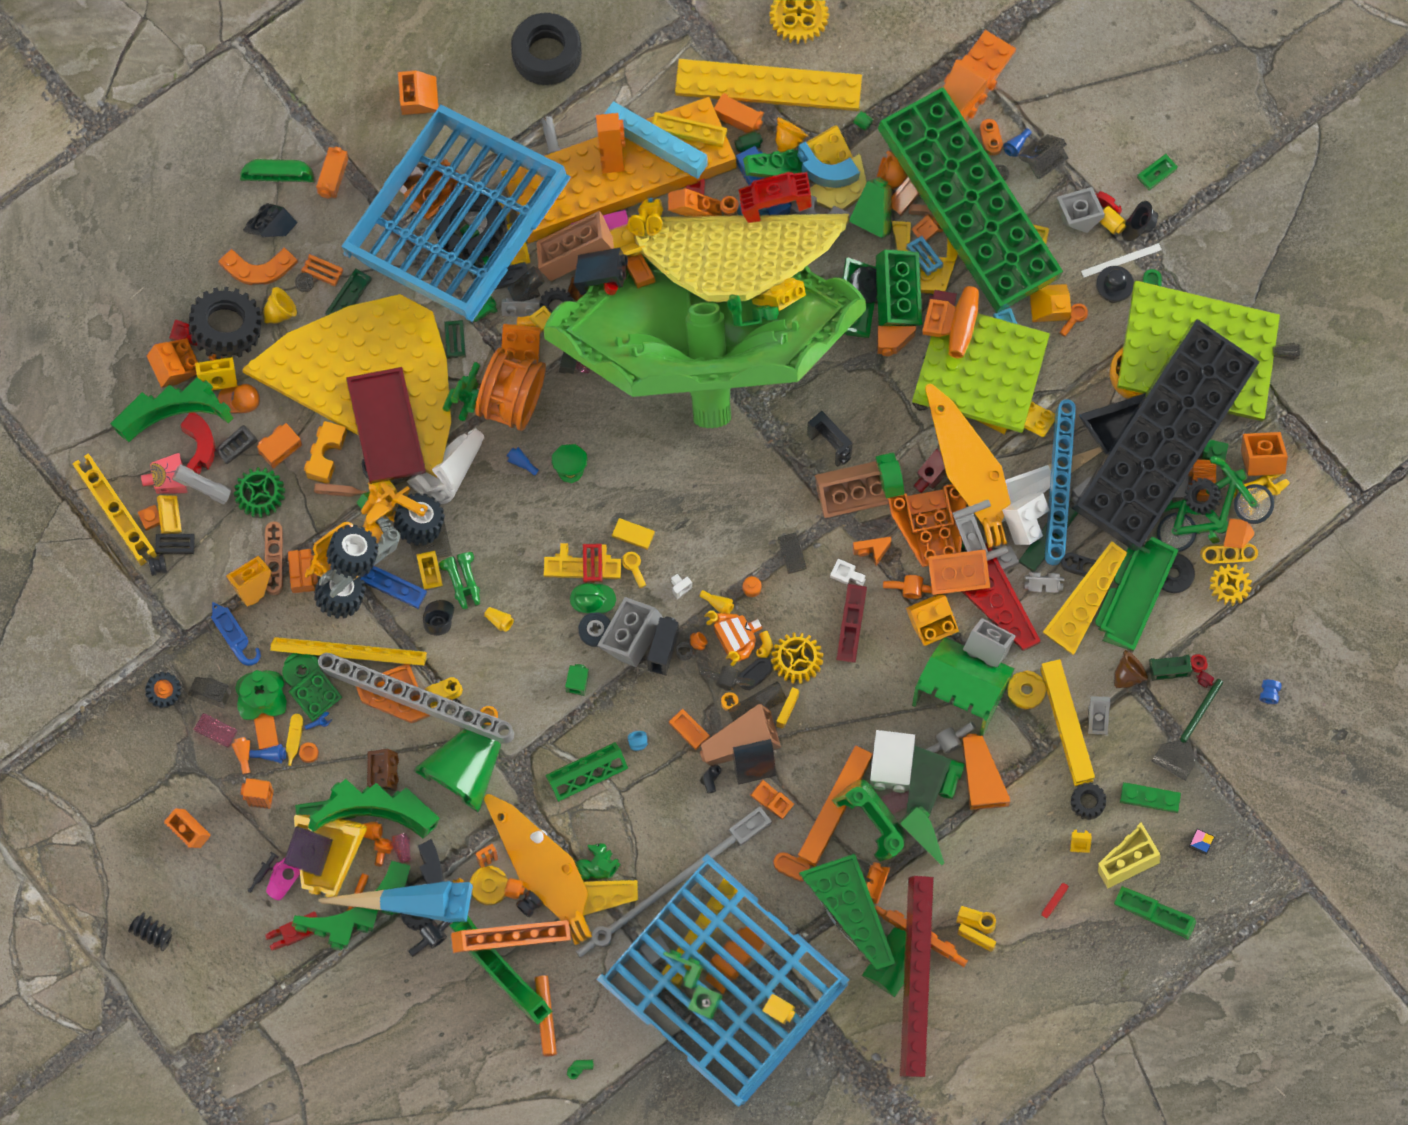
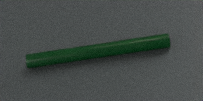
M1216 679L1181 735L1180 740L1186 743L1213 701L1223 684L1221 679Z

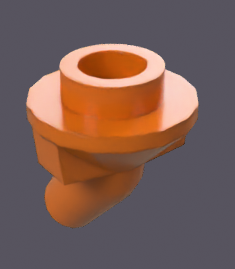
M380 838L374 842V850L378 851L375 865L378 867L382 866L385 853L390 854L393 849L390 840Z

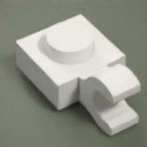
M840 559L837 560L830 575V578L847 585L851 580L855 584L863 586L866 580L865 575L855 572V565Z

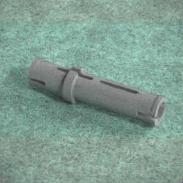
M548 116L546 121L545 118H542L541 122L547 142L548 155L561 149L558 145L553 118Z

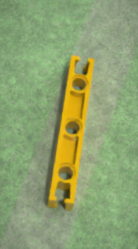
M88 453L84 456L86 459L85 464L87 466L91 464L92 469L84 473L79 465L81 464L79 460L72 464L140 566H142L147 561L141 555L139 556L137 551L146 547L148 555L153 558L157 556L156 552ZM94 477L99 478L95 483L90 482ZM113 507H119L117 512H110ZM133 537H140L137 542H130Z
M1061 660L1042 663L1040 668L1074 786L1094 782L1095 775Z

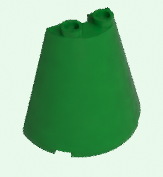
M462 729L417 765L414 772L429 782L433 779L461 797L462 803L479 812L501 744L470 730Z

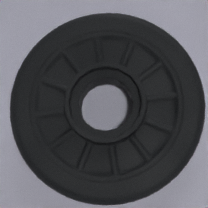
M1177 553L1171 569L1178 570L1179 576L1173 578L1168 573L1162 590L1169 593L1185 591L1191 586L1195 577V570L1191 561L1184 555Z

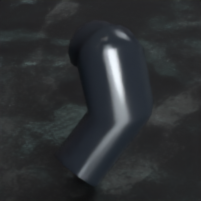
M719 765L710 766L703 775L707 794L716 792L714 781L721 773Z

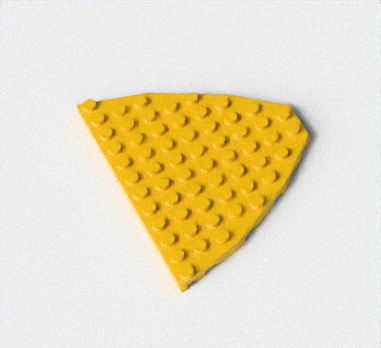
M401 294L351 305L288 332L242 369L244 374L358 435L346 377L402 367L427 473L438 478L432 469L436 465L443 463L451 427L450 410L446 412L442 409L449 393L447 358L433 311Z

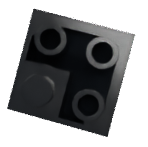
M266 203L259 208L254 218L247 222V226L243 231L260 237L287 236L298 222L284 207Z

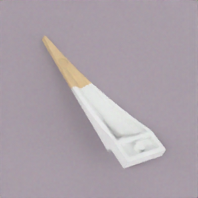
M1097 447L1072 456L1071 473L1101 453V448ZM1057 462L1059 466L1066 467L1063 462ZM1051 464L1005 480L1011 504L1028 493H1044L1050 489Z

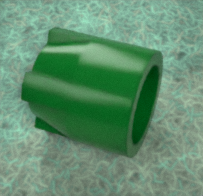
M860 111L853 123L867 131L873 123V119L863 111Z

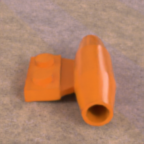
M972 286L965 287L956 307L950 304L949 301L930 299L923 327V335L941 338L942 336L949 335V355L953 358H963L972 339L978 314L979 290Z

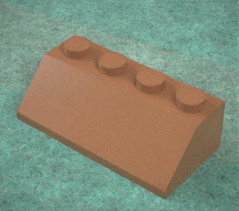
M598 211L537 241L538 269L550 281H553L576 270L578 255L614 249L613 237L602 213Z
M876 461L815 475L817 492L824 518L889 504L888 498H885L881 486V477Z

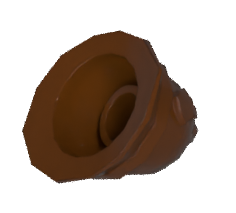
M1125 650L1114 673V686L1116 688H1130L1140 684L1142 681L1148 680V675L1140 661L1131 652Z

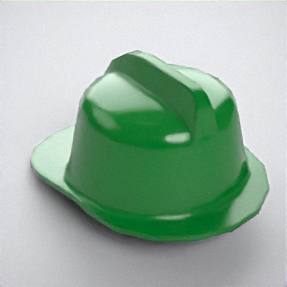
M585 583L573 589L570 595V603L576 611L581 613H607L615 606L616 595L613 589L607 585Z

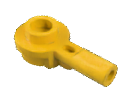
M627 552L622 557V565L625 569L632 571L639 588H643L646 586V583L638 568L641 563L640 556L635 552Z

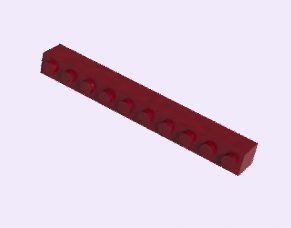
M928 876L908 877L900 1077L921 1078L925 1077L934 883V877Z

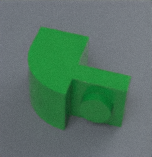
M894 452L875 456L885 498L904 495L902 473Z

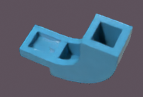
M806 141L799 145L797 155L802 162L801 171L807 172L808 179L824 187L839 188L859 180L860 171L851 158L839 164L829 165L822 163L815 157Z

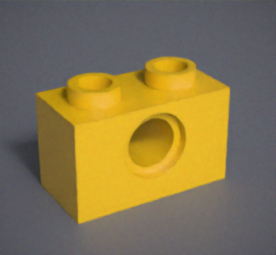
M233 357L195 363L197 377L203 382L207 380L213 386L212 390L237 386Z

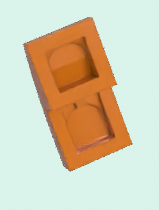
M761 780L750 794L752 798L780 819H783L794 806L792 801L781 792H777L764 780Z

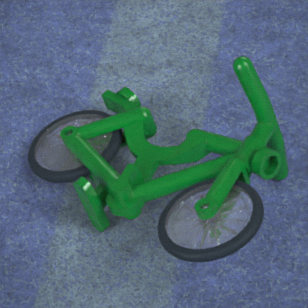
M1212 456L1210 457V462L1220 466L1222 474L1226 476L1215 483L1219 487L1218 489L1229 484L1220 517L1214 510H1211V514L1205 513V515L1212 523L1196 525L1187 514H1201L1190 509L1185 503L1187 502L1185 499L1175 503L1171 500L1164 512L1172 509L1179 510L1178 512L1168 514L1160 521L1157 528V538L1178 549V552L1188 549L1195 541L1196 535L1210 532L1208 535L1209 540L1213 544L1218 543L1220 538L1215 532L1219 534L1227 532V518L1236 488L1239 492L1234 501L1235 512L1241 520L1249 524H1259L1270 517L1275 503L1272 493L1268 488L1259 484L1245 487L1243 481L1247 480L1244 469L1235 472L1223 459Z

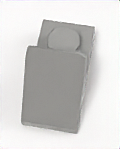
M1090 696L1088 734L1108 735L1110 697Z

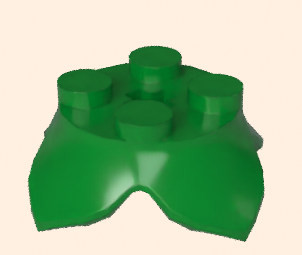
M255 670L238 679L235 687L238 694L237 707L243 720L256 719L262 713L269 716H279L285 713L287 701L282 691L284 679L280 673L270 670ZM258 690H263V694L259 693L256 695Z

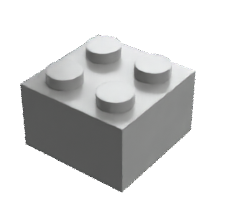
M981 618L971 631L963 650L971 657L980 658L989 666L998 667L1008 654L1016 636Z

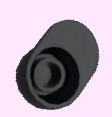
M436 600L426 606L423 614V627L428 634L440 636L449 632L454 614L453 604L446 600Z

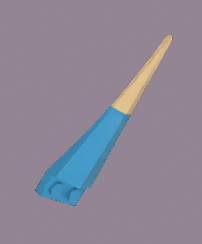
M451 881L320 898L318 901L321 904L390 911L445 922L467 921L473 885L470 882L451 883Z

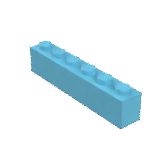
M613 101L604 113H618L619 120L623 119L625 138L698 179L707 167V154Z

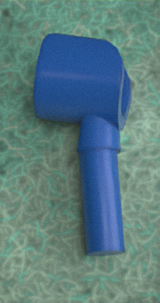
M324 712L318 720L305 725V729L308 730L319 725L326 727L333 719L326 720L324 717L329 712Z

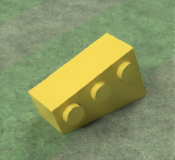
M1142 822L1130 835L1124 838V841L1117 848L1115 847L1098 864V873L1107 888L1160 863V853Z

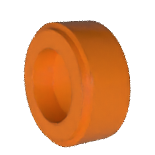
M308 742L302 744L299 748V756L303 762L312 763L318 758L319 752L315 744Z

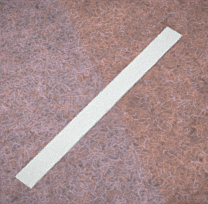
M1158 243L1081 272L1084 277L1101 272L1106 267L1118 266L1162 249Z

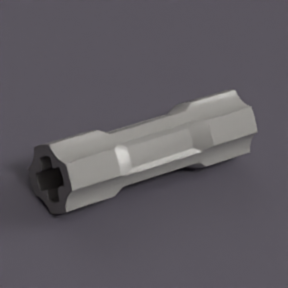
M181 464L175 470L172 480L184 486H190L208 495L211 499L223 505L227 502L231 493L230 488L220 483H215Z

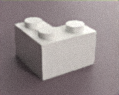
M1028 493L1002 510L1015 545H1030L1043 537L1037 518L1050 511L1043 493Z

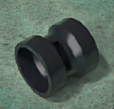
M529 890L525 894V898L519 900L515 905L524 915L530 918L534 914L533 911L536 908H540L543 902Z

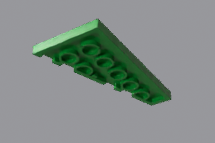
M855 854L799 872L802 879L876 971L895 965V960Z

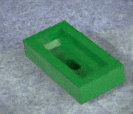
M1164 154L1139 173L1137 178L1150 191L1175 172L1178 166L1167 154Z

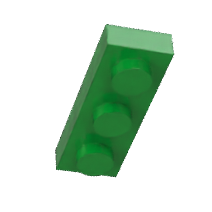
M1123 782L1120 803L1178 813L1181 793Z

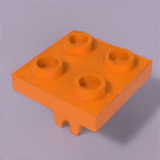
M503 324L501 348L505 349V353L508 350L512 351L513 358L521 361L535 359L538 364L541 327Z

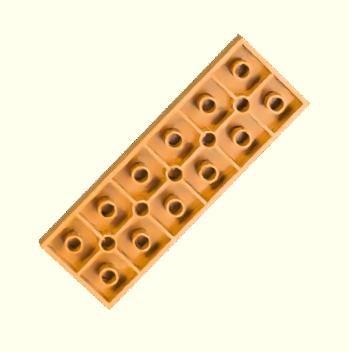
M709 97L662 113L722 127ZM653 117L645 120L652 123ZM598 137L545 155V157L563 165L571 179L536 230L532 231L527 239V243L543 239L570 226L571 223L578 222L598 211L602 215L615 213L618 210L642 203L645 199L656 198L686 187L689 184L697 183L696 181L703 178L708 179L736 169V157L727 137H725L723 147L679 138L707 154L708 165L698 179L625 138V147L622 148L624 172L602 174ZM521 166L505 188L508 197L512 196L529 170ZM509 169L501 171L502 179ZM535 174L517 200V203L522 206L526 205L544 178ZM514 210L516 216L518 217L520 212Z

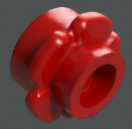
M1196 654L1190 658L1191 668L1194 672L1200 673L1207 669L1208 663L1205 656Z

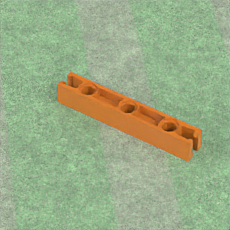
M855 745L798 854V859L805 861L809 866L816 867L847 808L846 805L837 808L832 799L850 784L862 779L872 760V753Z

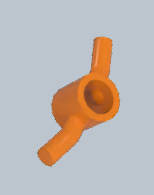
M906 575L904 582L883 581V588L902 589V595L905 598L920 599L922 592L932 594L931 586L923 585L924 579L917 575Z

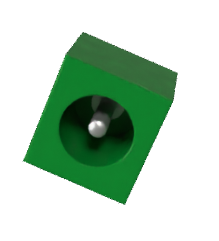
M698 985L688 1009L712 1020L722 995Z

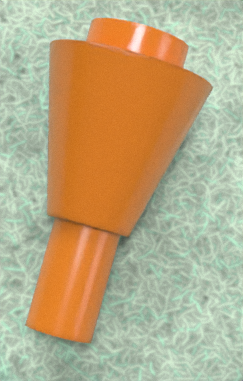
M246 737L234 739L235 743L231 745L241 763L242 774L250 773L248 763L250 740H246Z

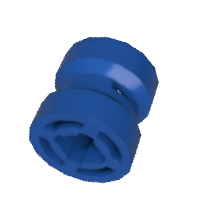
M1263 680L1262 688L1264 690L1260 693L1259 700L1267 704H1278V692L1281 690L1282 684L1275 680Z

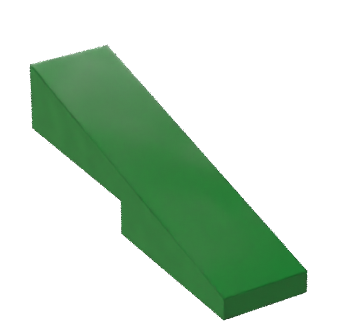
M1123 886L1114 902V905L1188 940L1196 925L1195 917L1162 905L1156 899Z

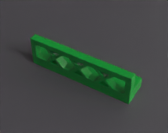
M614 742L545 776L559 802L629 768L621 749ZM620 759L621 766L616 768L610 767L613 760ZM598 767L604 769L602 775H592L594 769ZM581 775L586 777L583 784H575L577 777ZM562 784L569 785L566 792L558 793L556 787Z

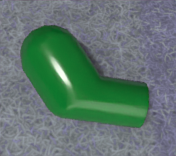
M593 1059L575 1060L567 1070L569 1079H577L583 1070H593Z

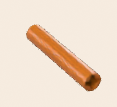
M537 976L534 978L536 993L544 999L552 1010L548 976ZM551 1013L539 1023L543 1056L546 1057L557 1055L553 1015Z

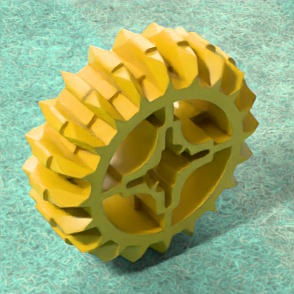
M794 632L792 633V638L786 634V641L780 638V645H774L776 651H772L771 655L775 658L771 659V663L776 664L773 669L774 671L779 670V677L785 675L784 681L791 678V683L794 684L795 679H798L799 684H802L803 678L809 682V675L815 678V671H821V668L818 666L823 665V660H821L823 653L819 652L821 646H815L817 644L816 639L810 642V635L805 639L803 638V633H800V637H796ZM794 645H800L797 649L789 648ZM806 648L812 653L813 662L809 661V658L804 655ZM801 653V658L797 659L794 663V657L796 658ZM782 654L790 661L789 668L783 664ZM798 667H808L802 671H795Z

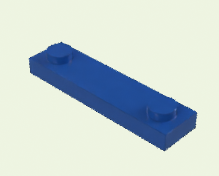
M373 566L368 574H364V577H361V580H364L366 585L419 609L427 594V590L376 566Z

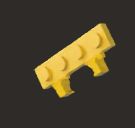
M560 543V554L555 553V557H544V577L583 578V558H573L572 555H568V543ZM602 544L603 579H621V559H611V555H606V545ZM595 556V577H599L598 556ZM587 558V577H591V558Z

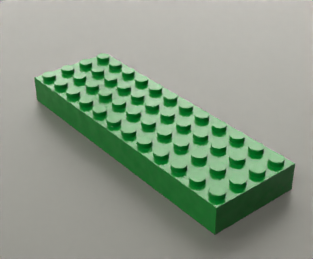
M944 87L880 121L878 131L996 314L1060 278L1063 270Z

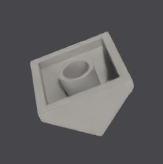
M1093 187L1057 197L1063 225L1088 233L1105 217Z

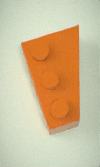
M618 113L596 115L602 174L624 172L622 148L625 147L623 119L619 120Z
M747 926L744 929L741 927L737 931V934L758 953L764 947L765 942ZM729 940L723 947L744 967L748 966L753 960L734 941ZM716 953L710 961L712 965L728 980H736L739 972ZM708 972L705 980L724 994L727 989Z

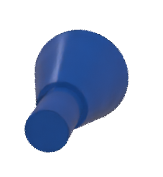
M1026 128L1020 135L1003 144L1004 152L1008 156L1017 157L1026 138L1032 133L1031 130Z
M513 447L507 454L509 458L507 462L528 470L534 476L539 472V469L530 463L519 447L516 449Z
M282 744L262 750H250L249 756L250 758H262L282 763L283 759H286V749L283 748Z

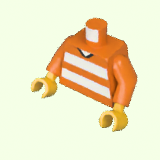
M709 611L704 615V617L710 618L706 622L707 625L715 623L714 632L727 654L726 659L729 658L732 661L731 666L750 656L756 643L753 633L762 629L758 619L747 623L743 615L716 613L715 611Z

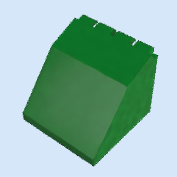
M945 637L931 655L914 690L912 706L916 707L923 692L931 695L933 690L936 689L935 697L947 703L953 697L955 698L953 705L967 711L970 705L973 706L971 713L983 718L979 736H984L1015 668L1002 662L998 667L989 666L980 658L968 655L963 650L964 645Z

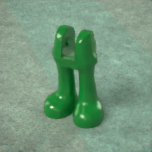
M473 552L461 553L456 556L467 585L466 587L462 585L455 557L452 556L439 562L440 569L447 571L450 575L455 590L454 597L458 600L463 610L468 609L465 597L472 595L475 606L480 605V588L476 585L471 570V563L474 560Z

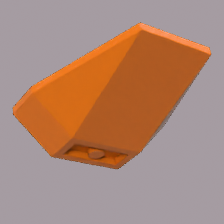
M953 484L944 486L942 490L907 496V493H904V495L888 498L891 516L922 567L929 566L928 556L961 552L962 538L952 513L966 508V502Z

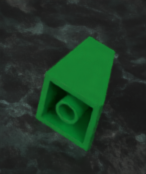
M878 177L877 179L874 178L867 181L849 222L883 238L891 233L892 186L888 185V181Z

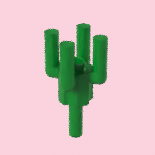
M477 362L473 363L469 375L462 376L456 388L450 389L442 407L444 411L448 412L452 403H458V400L464 402L458 417L461 421H465L468 413H473L476 408L479 390H477L479 384L477 383L476 376L480 368V364Z

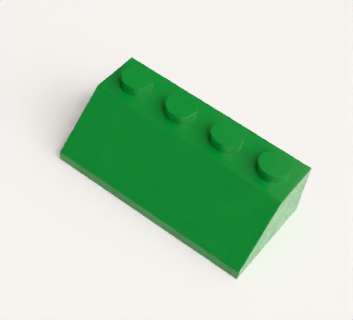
M884 249L876 255L879 326H921L922 306L919 252Z

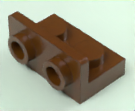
M390 749L368 751L367 787L371 788L377 783L382 789L397 790L399 782L397 775L399 758L397 752Z

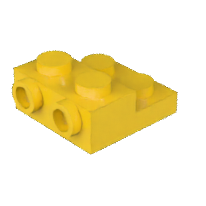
M787 278L781 284L773 286L769 290L753 297L752 303L758 306H777L778 311L806 295L804 282L795 278Z

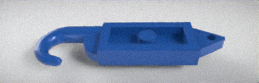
M213 602L211 619L231 650L243 665L252 666L256 664L261 657L259 648L255 649V658L247 659L242 652L248 646L247 636L228 607L224 608Z

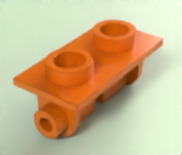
M873 862V865H870L867 875L870 882L865 881L873 904H878L890 870L889 867H880L881 864Z

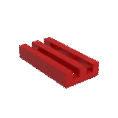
M583 544V583L603 582L602 544ZM587 548L591 549V577H587ZM594 548H598L599 577H595Z

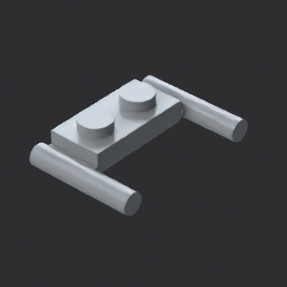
M989 499L952 513L966 551L986 549L987 561L1009 553L1006 546L990 552L987 551L973 513L991 507Z

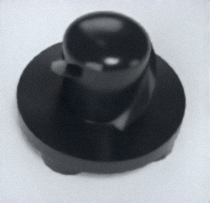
M1106 267L1097 277V291L1110 303H1117L1127 299L1133 291V277L1123 267Z

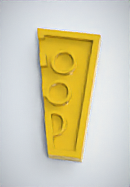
M638 881L584 882L588 896L583 916L637 901Z

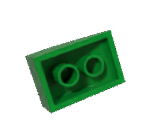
M915 805L899 823L942 866L944 859L932 823L928 818L930 814L922 806L918 808Z

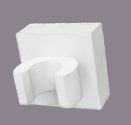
M678 574L671 578V583L674 585L672 592L677 599L692 589V581L688 576L683 580Z

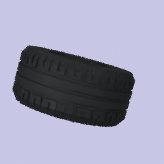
M544 12L531 15L517 26L512 35L511 52L515 68L523 78L534 84L548 86L562 83V81H565L576 72L581 62L582 49L578 30L570 20L559 14ZM543 38L555 39L564 46L561 54L549 60L534 57L529 52V49L534 42Z

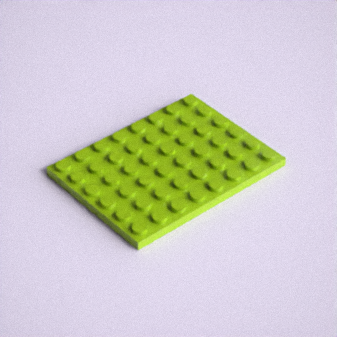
M1135 281L1117 388L1143 394L1147 393L1190 324L1198 319L1260 361L1227 413L1263 421L1266 413L1280 315Z

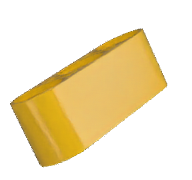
M1247 543L1243 549L1232 548L1234 553L1230 558L1225 557V551L1232 547H1224V544L1206 545L1200 550L1202 560L1210 564L1249 562L1255 560L1258 556V549L1250 543ZM1247 547H1251L1253 550L1252 555L1249 557L1244 556V550ZM1213 549L1214 557L1207 559L1205 556L1206 552Z

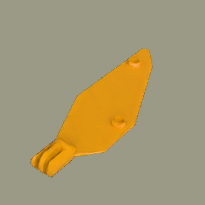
M927 384L925 390L947 478L968 506L989 499L991 507L974 514L983 525L988 548L993 547V545L995 547L1000 546V543L1005 545L1007 541L1002 525L1004 518L1002 510L1010 506L1011 501L1002 466L954 402L933 384ZM937 407L942 408L943 412L938 411Z
M491 794L485 795V804L523 886L528 891L530 890L537 895L543 904L559 919L569 921L570 935L575 945L592 937L583 916L588 891L573 858L544 832H542V842L539 844L535 843L530 836L532 833L541 830L512 804Z

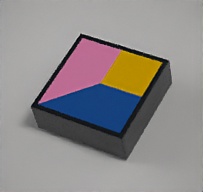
M1197 828L1189 848L1207 855L1215 836Z

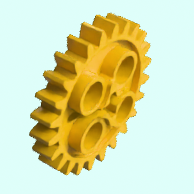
M774 0V5L770 6L769 17H771L770 24H773L772 29L777 30V36L783 34V40L787 37L790 38V43L794 39H796L797 44L802 39L806 44L807 38L814 41V35L820 37L819 31L824 32V26L828 25V20L826 19H829V14L827 13L828 7L825 6V0ZM787 5H793L794 7H793V8H787L786 6H787ZM808 5H809V6H812L813 8H811V9H806L805 6H808ZM789 21H790V22H793L794 24H792V25H787L786 22H789ZM810 22L812 23V25L807 26L804 23Z

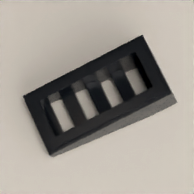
M242 425L220 444L215 451L228 464L253 446L258 440L248 427ZM243 434L247 436V441L242 437ZM237 439L241 441V446L236 442ZM231 443L235 446V451L230 447ZM224 448L230 452V456L224 452Z

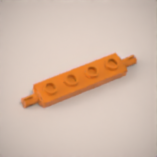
M878 905L875 906L877 914L882 919L906 931L907 920L901 912L897 910L893 912L890 909L886 911ZM931 931V949L964 968L968 960L958 955L953 944L948 941L942 942Z

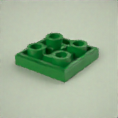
M319 667L288 691L312 722L342 698L341 694Z

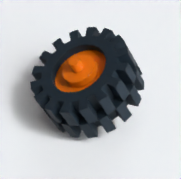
M160 672L150 677L145 687V695L148 698V702L159 708H168L174 705L181 693L180 682L176 679V676L170 675L169 672Z

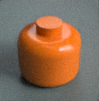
M753 576L747 577L742 586L744 594L748 597H756L760 594L762 588L761 581Z
M509 878L504 895L508 898L518 899L520 895H523L525 889L522 887V881Z

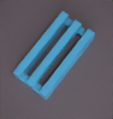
M923 236L906 245L908 251L916 252V249L921 255V257L919 256L920 267L927 276L931 272L937 271L938 268L943 267L942 261ZM918 243H920L926 250V252L930 255V257L936 263L935 265H933V263L927 257L925 252L920 248Z

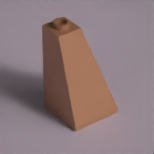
M759 704L701 744L702 751H700L703 762L712 766L732 761L733 747L771 739L773 750L781 748L771 711L762 704Z

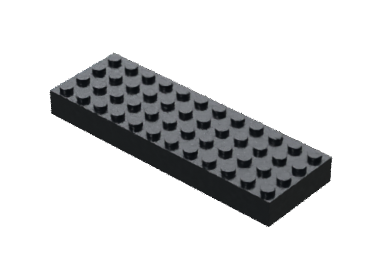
M1196 319L1192 322L1072 509L1134 552L1140 549L1260 361L1200 320Z

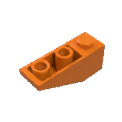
M686 188L668 193V211L685 216H722L721 201Z

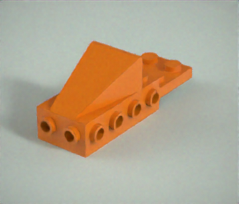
M986 30L968 55H965L962 60L957 59L951 73L947 75L943 87L966 122L970 118L973 119L977 113V108L985 102L988 92L995 88L997 77L1016 52L1015 47Z

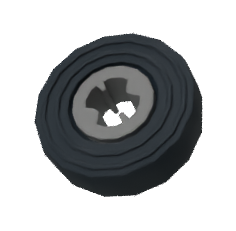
M599 612L585 615L578 626L581 640L586 645L598 647V643L611 622L610 619ZM593 626H597V628H599V627L601 628V629L598 630V633H597V634H594V631H593V632L590 631V630L593 629Z

